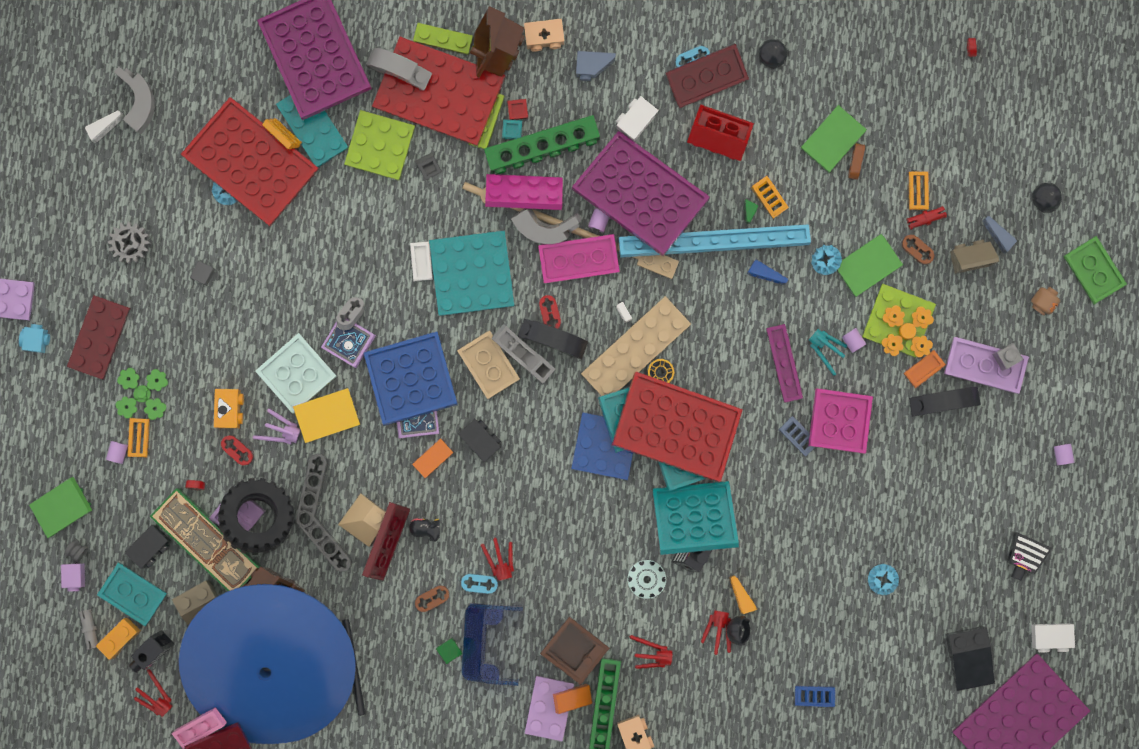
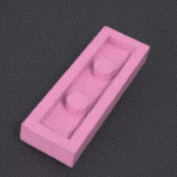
M215 707L177 728L172 735L184 749V746L224 727L227 722Z

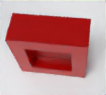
M526 99L507 101L509 120L528 119Z

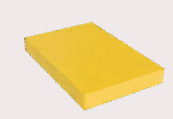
M348 388L293 406L305 443L360 425Z

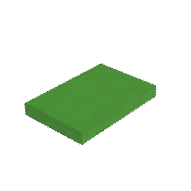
M838 105L802 145L801 149L829 173L867 129Z
M880 234L843 259L837 271L853 295L857 297L900 268L903 264L884 236Z
M1097 236L1063 256L1093 304L1098 303L1127 285Z
M74 477L69 478L29 505L47 538L54 536L92 511Z

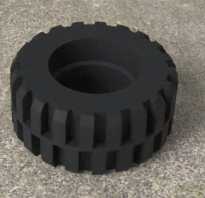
M248 478L246 482L243 480L238 482L235 487L232 486L228 493L224 495L219 508V529L224 535L223 538L226 542L229 541L232 548H238L244 554L246 552H251L252 555H258L261 552L266 554L271 549L275 550L286 540L293 524L294 509L291 506L289 495L286 496L285 490L282 487L278 488L276 486L277 483L273 481L270 483L265 482L266 479L260 478V480ZM251 500H258L268 504L274 512L272 526L262 533H252L245 530L239 524L237 517L238 510L242 504Z

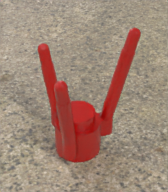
M497 538L493 539L499 562L496 567L485 545L481 544V548L492 569L493 576H496L498 581L511 578V572L514 571L512 542H509L507 564V562L503 563Z
M714 610V614L710 615L701 643L705 642L714 622L713 626L718 627L714 654L717 655L722 628H725L726 624L727 631V625L731 618H729V613ZM726 633L727 652L730 653L731 641Z
M633 635L629 636L632 640L660 650L656 651V655L635 654L636 658L655 659V662H658L636 665V669L665 668V665L671 666L673 652L672 650H667V646H660Z
M148 669L147 672L164 699L160 697L155 701L137 687L135 690L149 701L152 706L138 697H134V700L153 711L157 716L163 717L173 707L170 704L172 699L167 696L152 671Z

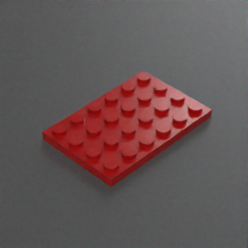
M399 37L393 53L417 63L418 66L430 71L432 75L425 90H421L395 76L384 74L372 107L478 147L506 76L503 74L501 77L484 70L481 76L477 77L476 64Z
M229 97L185 148L181 156L270 227L319 168L295 148L287 149L262 125L263 123Z
M634 372L612 445L719 483L723 477L743 409L651 376Z

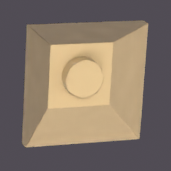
M360 494L338 525L370 547L376 539L386 511Z

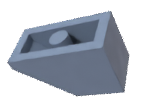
M578 51L576 77H580L581 81H591V78H596L615 61L616 53Z

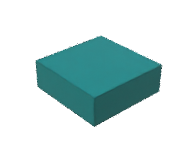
M503 119L502 139L514 140L520 138L522 135V121Z

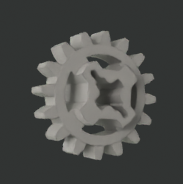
M127 222V226L120 223V229L113 228L115 234H109L112 240L108 241V244L112 245L109 251L115 252L113 254L114 258L120 256L119 261L123 263L126 259L128 264H131L132 259L136 263L139 262V256L143 259L145 258L143 252H149L146 245H151V242L146 241L150 237L149 234H143L146 230L145 228L139 229V224L137 223L132 227L131 222ZM128 231L127 234L121 236L123 232ZM138 234L141 238V244L137 240ZM126 240H131L133 242L132 245H127L125 243ZM117 242L120 243V251L118 249ZM138 250L135 254L130 255L132 251Z

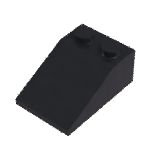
M981 626L945 633L956 690L995 684L991 644L987 627Z

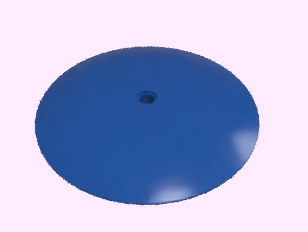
M248 585L235 588L214 598L190 622L182 639L179 652L181 682L189 701L196 711L202 715L216 707L227 722L224 727L218 730L238 722L247 740L250 743L256 744L294 742L319 732L341 712L351 694L355 679L354 649L348 633L340 620L330 609L314 597L281 585ZM266 667L270 669V671H265L262 668Z

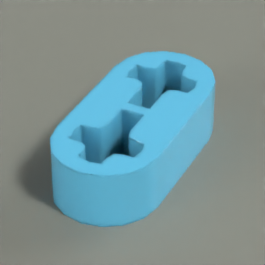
M699 46L684 52L676 58V68L682 66L679 65L681 58L694 61L698 51L706 53V55L710 54V51L704 46Z
M467 574L462 578L461 585L464 590L469 592L489 594L495 592L498 582L492 576ZM469 577H472V581H476L479 583L478 585H472L471 588H468V585L464 582L465 580H468ZM488 579H491L495 586L487 590L486 586H480L481 582L486 583Z

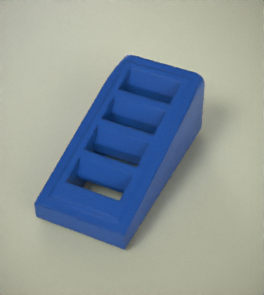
M758 260L753 262L747 272L750 276L785 285L788 281V278Z
M795 686V706L835 707V687ZM801 690H805V702H801ZM809 691H813V702H809ZM817 691H821V702H817ZM825 691H829V702H825Z

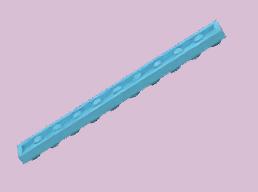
M809 225L686 232L679 236L665 255L810 245ZM636 236L619 237L620 258L660 255Z

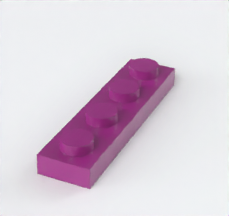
M782 324L766 328L783 402L787 403L803 399L786 325Z

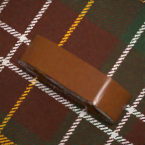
M855 143L848 178L855 180L859 178L865 151V145Z
M907 235L902 240L904 251L920 264L927 265L933 261L934 251L917 236ZM913 239L915 241L914 245L918 249L916 250L914 247L908 248L906 240L910 241ZM921 250L923 253L929 252L928 257L930 259L922 260L923 255L918 251Z
M437 586L418 596L415 600V606L420 612L429 611L447 601L450 592L445 586ZM438 589L446 591L445 599L443 600L440 597L434 600L433 596L438 593ZM421 598L424 600L431 598L432 600L427 604L426 609L423 606H419Z

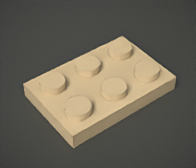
M490 330L457 350L487 399L520 380L500 346L491 339L493 335Z

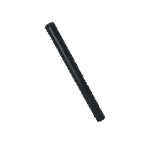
M342 620V625L346 629L354 649L350 620ZM355 655L356 671L353 689L358 716L366 715Z

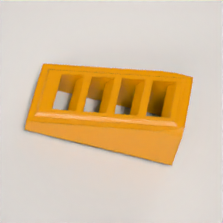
M768 176L751 187L773 219L789 208ZM767 184L768 187L760 192L759 189ZM771 190L772 194L764 198L763 195ZM776 197V201H774L770 205L767 203L769 200ZM778 203H781L782 206L775 211L771 209Z
M734 575L730 576L740 613L746 614L757 610L738 578Z

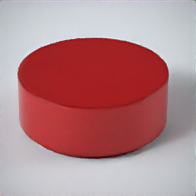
M976 38L967 39V53L969 57L977 56Z
M187 480L185 488L205 490V483L203 481Z

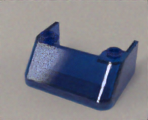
M472 603L466 608L462 656V675L466 680L486 684L519 685V679L499 678V669L495 665L484 664L487 625H496L501 622L503 610L523 611L524 606Z

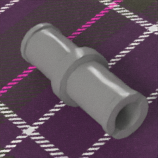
M91 609L79 612L83 627L81 632L84 633L87 650L97 648L96 645L98 644L95 631L97 626H94Z

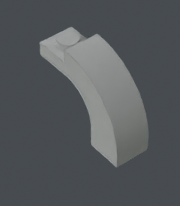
M373 48L365 65L381 74L395 76L421 90H425L432 75L430 71L418 66L417 63L381 48Z
M118 67L114 73L132 88L135 96L134 105L123 120L141 135L150 124L154 114L155 100L152 89L139 73L135 76L127 68L123 70Z
M528 208L521 210L511 218L516 228L525 237L542 244H555L568 239L569 233L567 230L572 232L579 227L578 224L582 220L580 215L576 213L559 224H546L537 218L532 209Z
M503 324L491 338L541 383H544L555 371V368L531 349L506 325Z

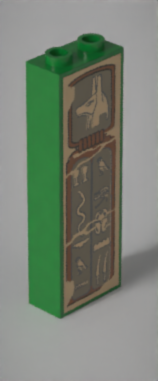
M176 488L150 515L168 535L227 591L248 584L252 579L250 576L256 568L262 567L247 552L244 554L241 553L240 549L232 548L229 541L226 542L223 538L224 535L220 532L219 526L180 488Z

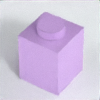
M85 563L61 565V588H68V591H80L79 587H85Z

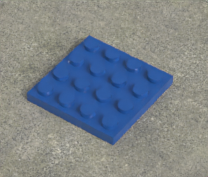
M438 332L364 352L383 426L458 405Z

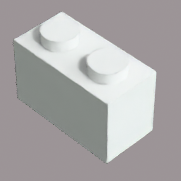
M642 96L638 100L634 99L628 106L630 110L626 114L622 113L616 120L618 123L616 129L634 142L659 111Z
M1074 624L1031 625L1032 648L1038 649V652H1050L1052 648H1057V652H1068L1069 648H1075Z

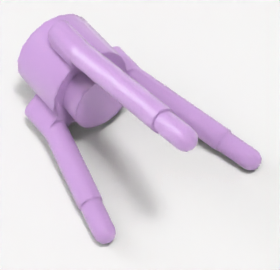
M267 409L268 413L288 426H285L284 429L268 423L265 426L282 432V437L285 438L254 435L253 439L284 442L290 445L291 442L296 443L301 431L300 428H297L298 424L290 422L271 409Z

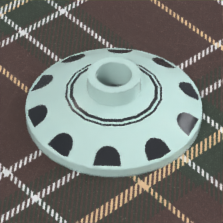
M651 560L637 562L628 574L629 588L640 598L649 599L656 597L663 591L666 584V575L663 568ZM645 576H649L651 578V581L649 583H645L643 581Z

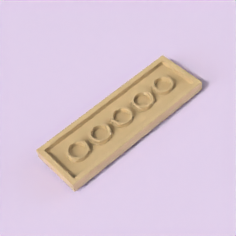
M665 296L581 374L601 396L619 391L633 378L634 372H640L684 332L691 323Z

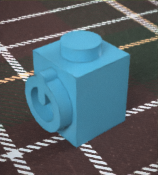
M31 324V328L24 327L19 335V346L24 351L45 353L46 345L50 343L48 330L42 329V325Z

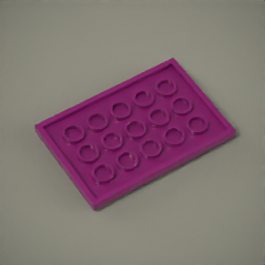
M300 0L257 20L302 120L372 89L331 0Z
M620 131L614 135L572 186L573 191L662 256L666 254L710 199V196Z
M1036 653L959 724L952 733L967 749H1051L1090 710Z

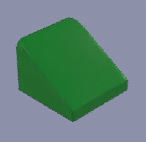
M747 199L744 201L746 224H750L759 206Z
M453 637L436 648L446 664L463 654Z

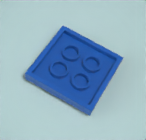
M582 413L571 469L628 480L633 452L623 450L616 453L604 417Z

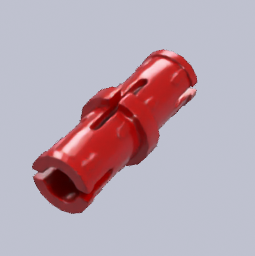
M941 206L928 212L925 210L922 211V214L906 218L907 224L911 223L908 225L909 229L912 230L924 224L930 225L933 221L947 218V214L944 212L945 208Z

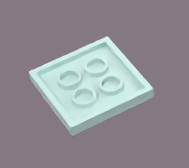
M299 333L256 370V373L292 414H295L293 406L310 401L337 377Z

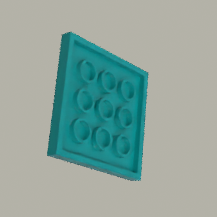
M505 230L429 240L439 316L515 306Z
M729 481L686 485L668 491L667 487L653 489L661 555L739 547Z

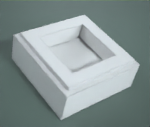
M619 303L616 309L624 323L631 321L632 317L624 303Z

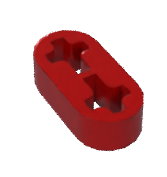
M545 295L539 302L543 322L547 325V322L550 321L549 315L552 314L553 319L558 320L554 328L559 329L561 319L556 300L550 295ZM545 299H549L550 302L553 301L551 305L552 312H548L547 307L542 306L545 303Z
M229 435L222 439V449L238 464L246 466L253 461L252 451L236 437ZM233 439V440H234L233 445H234L237 449L234 450L233 448H230V447L227 449V448H226V446H227L226 440L231 441V440ZM239 450L244 454L248 452L247 457L249 460L241 461V456L237 452Z

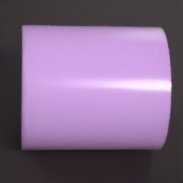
M594 209L588 227L599 229V232L604 233L610 217L599 209Z
M857 328L842 337L852 353L866 345Z
M111 441L106 460L123 464L128 445Z
M1071 444L1054 446L1057 466L1075 463Z

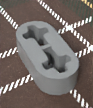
M353 297L347 301L337 314L338 328L349 330L355 325L364 312V302L362 299Z

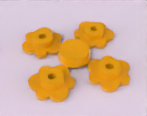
M895 305L892 308H886L883 321L888 323L890 327L895 325L901 327L899 329L900 336L890 334L888 338L882 340V346L885 347L884 352L897 356L899 351L904 348L901 344L903 339H912L913 345H911L910 349L915 351L916 357L929 355V349L932 348L933 343L927 340L926 336L915 337V327L921 326V328L925 329L933 323L934 319L931 316V310L918 307L916 312L912 313L913 324H903L902 318H904L905 313L901 311L899 306Z

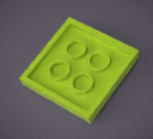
M360 110L344 165L400 180L415 125Z
M882 284L862 338L882 345V340L888 338V335L900 336L899 329L901 326L895 325L890 327L888 323L883 321L886 308H892L895 305L899 306L901 311L905 313L904 318H902L903 324H913L912 313L916 312L918 307L931 310L932 316L936 304ZM915 327V337L925 335L927 328ZM903 339L901 344L904 348L899 352L916 358L915 351L910 349L911 345H913L912 339Z

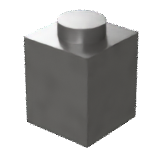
M1014 343L992 354L1002 371L1024 360Z

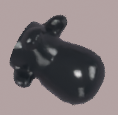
M420 518L413 519L410 522L409 531L414 537L428 536L430 541L436 542L440 538L439 519L434 521Z

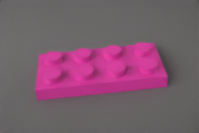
M486 174L485 207L562 210L563 178Z
M614 234L538 245L544 283L620 272Z

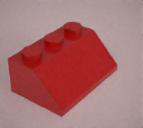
M700 104L687 143L727 156L730 159L741 161L754 123Z

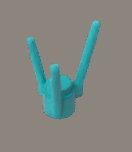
M817 329L809 339L812 343L810 347L816 351L826 367L835 376L836 372L818 346L822 349L826 345L842 358L845 355L828 341L831 340L844 348L848 346L824 330Z

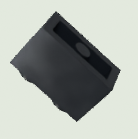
M473 419L458 435L485 463L501 448L499 445L501 440L494 433L490 435L486 431L488 426L481 419L479 421Z
M151 525L124 553L140 569L150 568L156 562L155 557L169 549L170 546L168 544L171 540L156 525Z

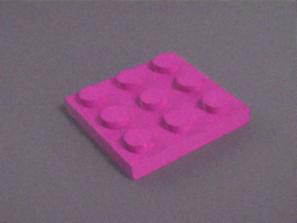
M815 389L808 446L866 454L873 396Z

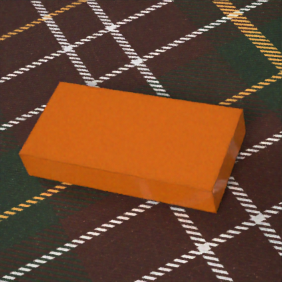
M933 350L903 374L914 388H917L946 364L936 351Z
M440 438L412 465L424 478H427L454 452Z
M584 684L553 694L555 712L561 714L592 704L590 685Z

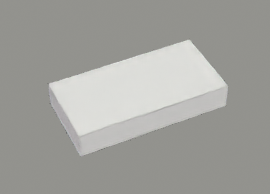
M429 242L410 243L413 281L433 280Z

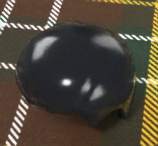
M775 39L764 41L759 47L761 63L768 68L781 67L787 59L786 46L781 41Z
M1041 183L1036 186L1032 193L1034 206L1043 213L1054 212L1062 202L1061 191L1053 183Z
M736 616L727 625L726 633L733 644L744 646L750 637V620L746 616Z

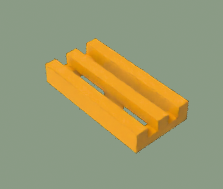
M276 118L265 119L262 125L287 149L300 147L302 142Z
M908 172L909 210H929L928 172ZM913 176H916L917 205H914ZM920 176H924V205H921Z
M130 418L127 457L148 458L150 419ZM134 422H138L136 453H133ZM142 423H145L143 453H140Z

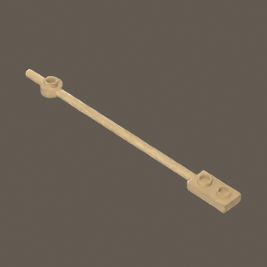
M465 182L462 189L481 196V200L485 204L486 187L482 189ZM511 208V209H514V210L520 212L521 210H523V209H525V208ZM532 209L537 218L551 225L563 222ZM579 227L571 232L583 238L599 236ZM616 243V250L620 252L619 243ZM665 255L633 257L638 259L637 266L670 279L673 278L679 263L678 260Z

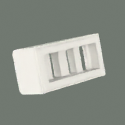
M116 111L86 126L85 129L91 141L94 143L98 142L124 118V115L120 111Z

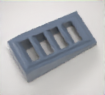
M990 216L983 219V224L1004 254L1007 253L1017 242L1016 239Z
M793 416L778 429L805 457L815 448L813 446H808L805 450L802 448L809 440L810 433ZM794 424L795 427L788 433L786 430ZM799 429L801 432L793 439L792 435ZM805 435L806 438L798 444L797 441Z

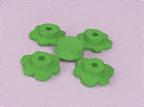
M128 368L127 370H122L120 372L121 376L117 378L118 384L123 385L124 389L135 388L133 393L134 398L124 396L122 400L116 402L115 406L118 409V415H123L127 419L131 418L133 413L137 412L136 404L138 401L146 402L147 407H145L144 412L148 414L149 419L162 418L163 412L167 408L166 404L161 403L159 398L155 400L149 399L151 396L149 389L161 391L162 387H166L168 385L166 373H160L159 370L154 369L151 371V375L146 377L148 381L147 386H138L137 381L140 377L136 374L135 369Z

